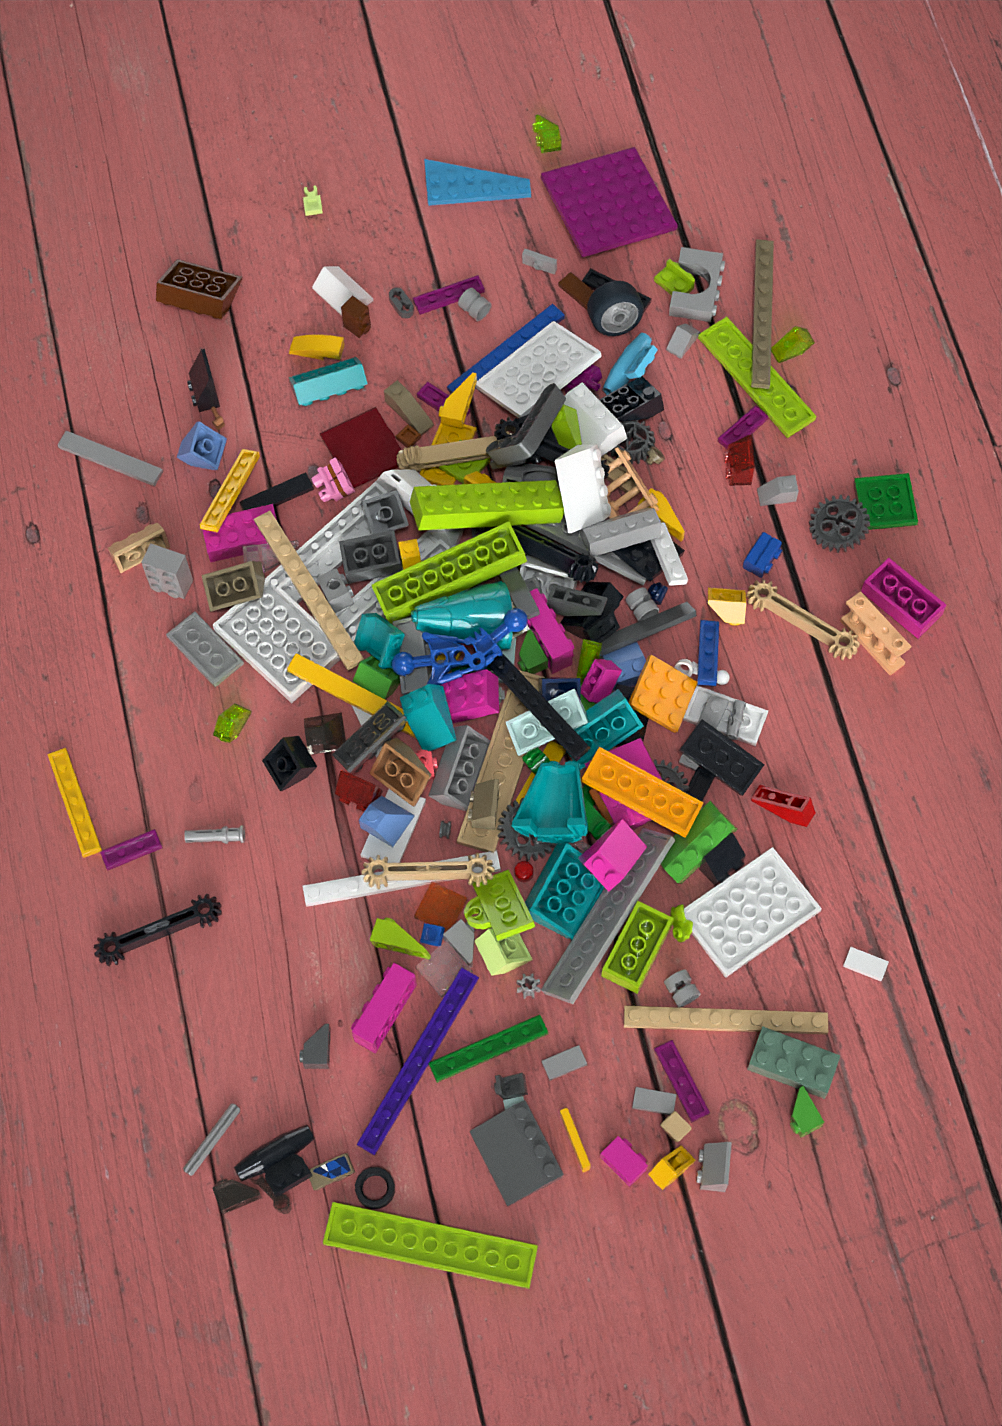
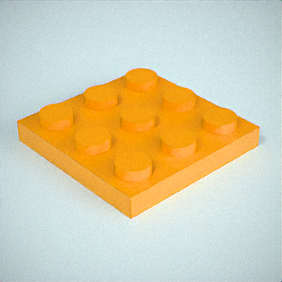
M651 654L646 659L629 704L632 709L673 733L678 732L697 686V681Z

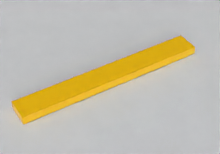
M297 653L287 667L288 672L370 715L376 713L387 702V700ZM391 703L397 710H399L404 715L402 708ZM407 722L401 731L417 739Z

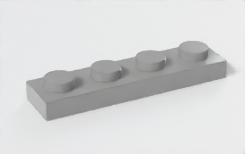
M711 694L698 723L703 719L717 729L729 702ZM682 754L679 764L696 771L699 765Z

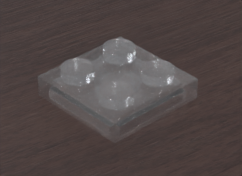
M447 941L430 954V960L424 959L416 966V969L441 998L446 995L461 968L473 973L471 968Z

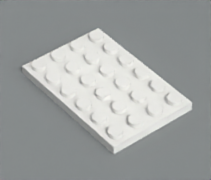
M553 321L480 378L476 383V389L520 418L531 412L541 393L548 385L555 383L561 390L602 357L598 349Z
M772 847L727 878L723 883H720L685 907L684 913L686 920L693 922L692 935L726 978L818 914L822 908Z

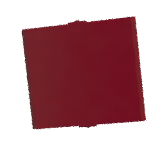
M376 407L319 433L332 455V459L336 457L343 465L353 488L379 477L383 472L399 467L397 455L402 449L397 443L394 433L388 428Z

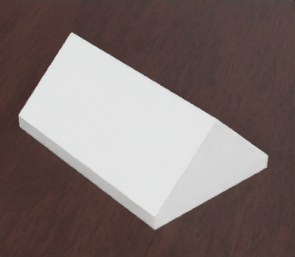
M324 266L312 286V289L341 316V306L352 295L366 306L374 301L339 266Z

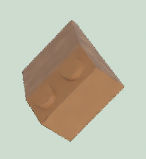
M398 738L384 743L369 772L370 775L413 807L416 806L431 777L430 772L415 752Z

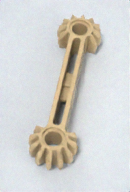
M490 436L425 447H405L397 455V464L401 470L421 471V469L491 458L487 454L486 448L489 444L496 441L497 437Z
M765 579L762 580V583L756 580L754 585L749 586V591L747 592L748 603L754 604V610L759 607L762 612L764 608H767L828 645L829 653H834V658L840 656L841 660H844L846 656L850 660L852 654H857V648H859L860 643L857 641L858 635H852V630L846 632L844 627L842 632L777 594V586L772 587V581L767 584ZM759 594H765L767 597H761ZM839 642H844L847 646H842Z
M476 853V858L469 855V861L388 863L387 857L381 860L380 855H377L376 860L370 857V863L364 862L363 866L365 869L361 870V873L364 875L363 881L369 882V887L371 888L376 884L377 889L381 888V884L388 887L387 881L469 879L468 884L470 886L476 882V887H480V882L487 885V879H493L491 873L495 872V868L491 866L493 861L487 860V855H483L480 858L479 853ZM475 867H481L483 869V871L480 873H475L472 870ZM377 869L383 870L381 875L373 874Z

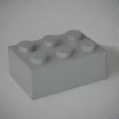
M150 543L141 563L151 589L156 592L168 593L173 598L180 597L185 599L193 582L186 556Z

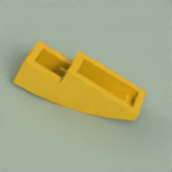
M331 335L293 337L289 354L324 360V357L340 360L345 346L344 337Z

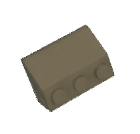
M250 561L202 575L210 612L256 600L263 596L265 577L260 561Z

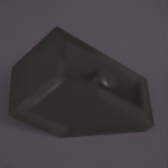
M228 1179L220 1180L216 1183V1186L212 1187L223 1215L262 1198L259 1190L232 1179L229 1181Z

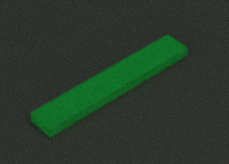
M538 1015L431 1061L429 1066L436 1083L546 1036L549 1032L541 1015Z

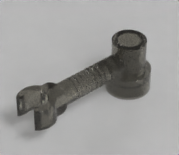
M263 1174L260 1175L258 1180L250 1178L253 1184L261 1187L273 1200L274 1208L279 1213L288 1214L291 1211V1200L288 1196L281 1194L275 1197Z

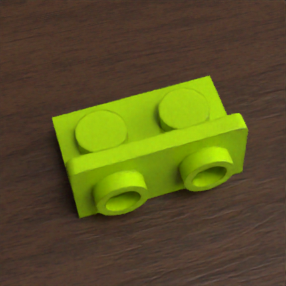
M668 259L666 267L654 277V282L671 295L673 291L689 294L694 289L695 278L691 273L683 270L677 262Z

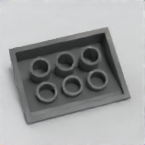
M387 701L332 755L353 775L362 769L363 764L368 759H372L377 754V751L385 742L390 741L396 732H400L405 727V724L408 722L407 718Z
M526 1100L506 1109L469 1131L507 1207L564 1176Z

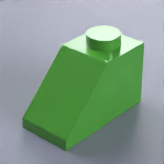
M530 629L525 636L519 653V662L517 663L521 671L536 674L548 668V659Z
M804 1086L800 1087L797 1092L790 1119L791 1129L795 1134H799L800 1138L819 1129L824 1124V1120Z

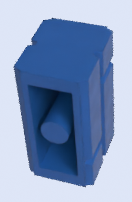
M762 532L745 558L743 568L760 578L765 573L769 574L773 567L772 562L774 558L778 560L783 551L781 549L782 542Z

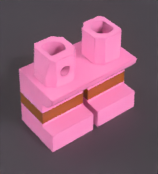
M336 457L330 460V464L326 467L317 468L319 473L311 478L317 488L325 485L326 488L318 492L324 502L331 499L338 501L355 492L343 465Z

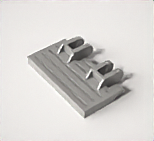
M411 617L393 621V625L405 633L400 652H408L413 657L431 655L428 643L422 638V633L424 632L416 630L415 622L411 621ZM438 660L437 663L441 664L445 660ZM432 666L414 668L411 674L400 676L402 694L406 695L427 685L432 676Z

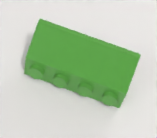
M709 801L699 811L686 838L679 834L673 837L675 842L661 865L677 883L682 884L700 867L703 857L730 833L734 834L738 828Z

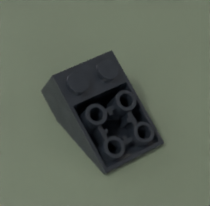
M643 376L634 379L599 399L619 422L649 419L664 410L662 394Z

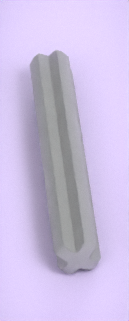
M233 1103L230 1104L184 1166L183 1170L188 1175L192 1176L239 1114L240 1108Z

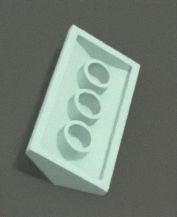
M575 689L548 701L573 729L588 723L585 708ZM530 711L505 722L518 756L555 739Z

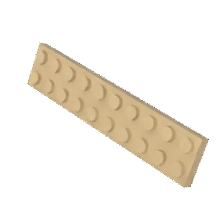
M519 670L539 692V678L545 677ZM509 688L476 782L478 784L492 779H499V800L495 830L472 828L471 821H468L469 809H473V802H470L457 839V844L484 852L495 853L500 839L498 834L502 832L497 830L498 825H502L498 820L500 817H503L501 815L503 810L507 811L506 807L512 803L525 763L522 758L525 754L517 755L505 722L529 710Z

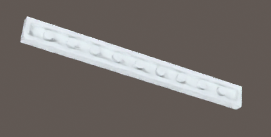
M497 850L495 853H479L480 858L483 855H487V860L493 861L491 866L495 868V872L501 871ZM463 856L436 862H458L469 860L468 856ZM475 867L472 871L475 873H480L483 871V869L481 867ZM381 871V872H376V873H373V874H375V875H381V874L383 873V871ZM364 875L305 885L303 886L306 907L455 879L387 881L388 887L381 884V888L377 889L376 884L372 888L369 887V882L363 881Z

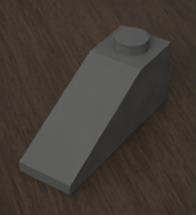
M555 584L547 599L549 609L552 608L555 614L563 616L602 615L608 600L607 597Z

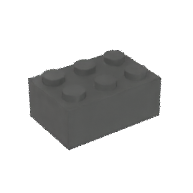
M394 530L339 541L348 584L393 575L403 570Z

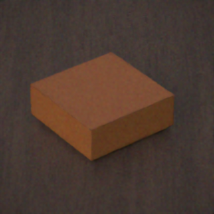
M407 424L396 435V439L409 448L421 439V434Z

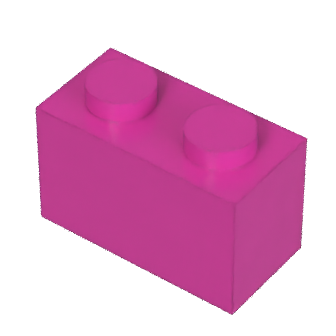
M595 659L581 685V694L589 702H600L611 694L622 670L611 660Z
M617 1136L601 1152L600 1158L630 1187L647 1170V1160L642 1154H636L631 1149L633 1146L627 1139H621Z

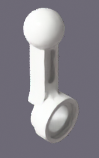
M681 659L674 667L688 677H691L692 674L698 675V664L694 661ZM681 665H687L689 670H683ZM717 670V684H727L730 679L729 673L725 670Z

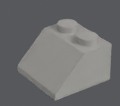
M732 1142L704 1144L703 1150H699L698 1162H702V1169L697 1172V1183H700L701 1190L726 1191L729 1182Z

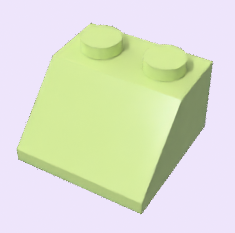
M490 928L475 940L478 951L482 955L491 976L505 974L533 960L519 933L497 941L492 928Z

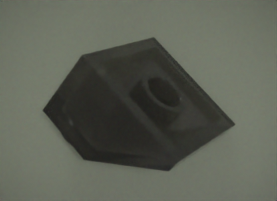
M342 712L304 718L306 743L310 755L336 751L346 741Z

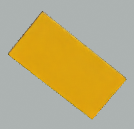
M440 423L431 446L458 442L460 439L462 441L474 439L477 428L464 424L463 429ZM439 466L421 469L419 473L432 485H455L456 479L439 469Z

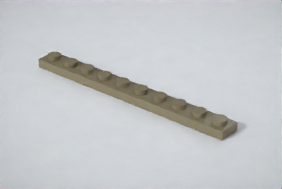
M756 239L751 387L769 389L774 241Z

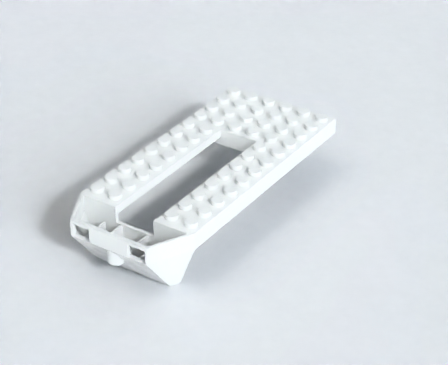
M389 470L383 472L368 489L296 551L316 584L319 585L316 577L339 568L343 564L339 541L371 535L360 505L362 501L397 490L403 509L405 507L413 514L410 505L413 488L416 486L437 485L429 483L416 470ZM465 528L427 530L417 540L421 562L452 548L454 544L459 545ZM280 565L265 578L262 598L234 605L213 624V628L224 641L292 704L313 685L287 671V667L296 653L328 670L340 658L317 621L298 604L303 599L282 565ZM391 575L374 578L352 598L353 605L335 613L353 643L362 614L377 613L386 619L371 585Z

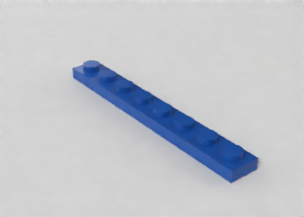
M551 304L447 386V390L452 394L472 373H476L478 381L551 322H561L565 318V314L554 304Z

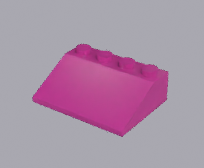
M641 738L608 751L662 780ZM591 761L585 763L586 768H588ZM599 792L615 824L622 818L632 830H635L651 821L648 817Z

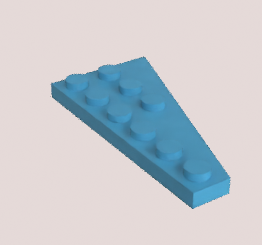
M424 159L428 206L531 198L530 179Z

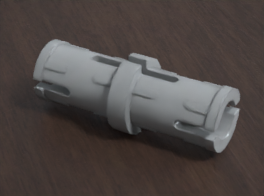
M741 700L734 701L732 713L728 718L729 726L726 737L731 740L738 739L739 729L744 721L743 713L746 703Z

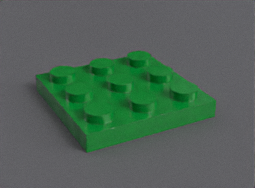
M909 473L854 478L857 504L862 502L863 508H866L867 514H869L870 520L868 521H870V527H867L868 530L918 525Z

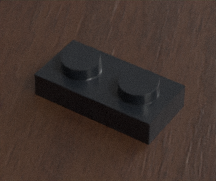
M608 611L583 630L589 646L595 648L616 632L620 626L613 611Z

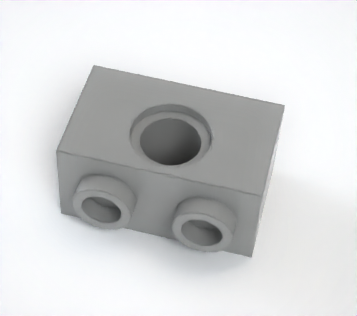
M337 568L316 577L328 603L335 613L354 604L351 598L354 596L350 586H345L348 582L343 573L339 574Z

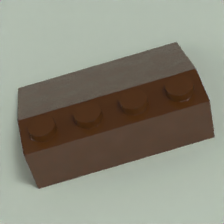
M177 259L157 281L156 301L164 305L179 307L182 310L187 309L197 314H205L215 319H222L229 311L241 284L242 277Z

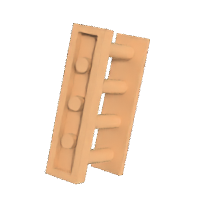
M617 447L615 450L619 457L607 465L610 467L608 473L624 463L628 471L607 486V499L611 506L609 518L620 516L618 512L619 507L640 492H642L646 500L628 513L649 506L656 511L660 510L656 504L658 503L657 498L653 493H649L631 464L630 460L632 458L629 453ZM632 477L637 486L616 501H611L609 497L611 492Z
M860 591L846 602V605L852 611L843 616L840 622L849 631H853L852 635H858L860 644L889 675H892L905 665V661L900 656L912 646Z

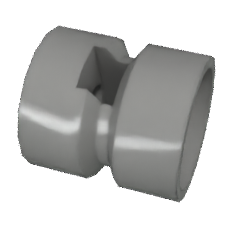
M473 288L467 289L458 301V306L464 311H468L469 315L476 321L482 320L491 309V303L486 298L481 297Z
M645 587L633 591L625 599L629 608L634 610L633 614L638 622L659 613L660 609L651 600V595Z
M686 969L671 975L664 981L669 993H674L673 999L679 1008L693 1002L701 995L696 985L691 984L692 978Z

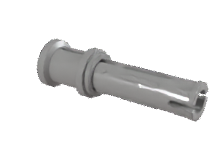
M241 825L239 828L224 826L222 829L185 830V843L222 841L225 844L233 841L245 843V827Z

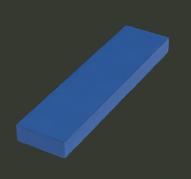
M700 620L697 685H717L719 621Z

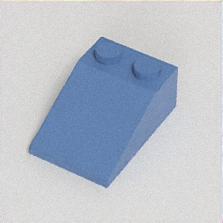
M637 642L601 656L602 660H611L622 670L612 690L613 692L617 684L629 687L636 686L646 662Z

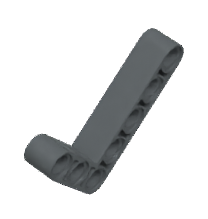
M552 383L543 390L517 435L496 440L488 445L486 452L496 465L527 459L535 453L566 401L565 395L558 386Z

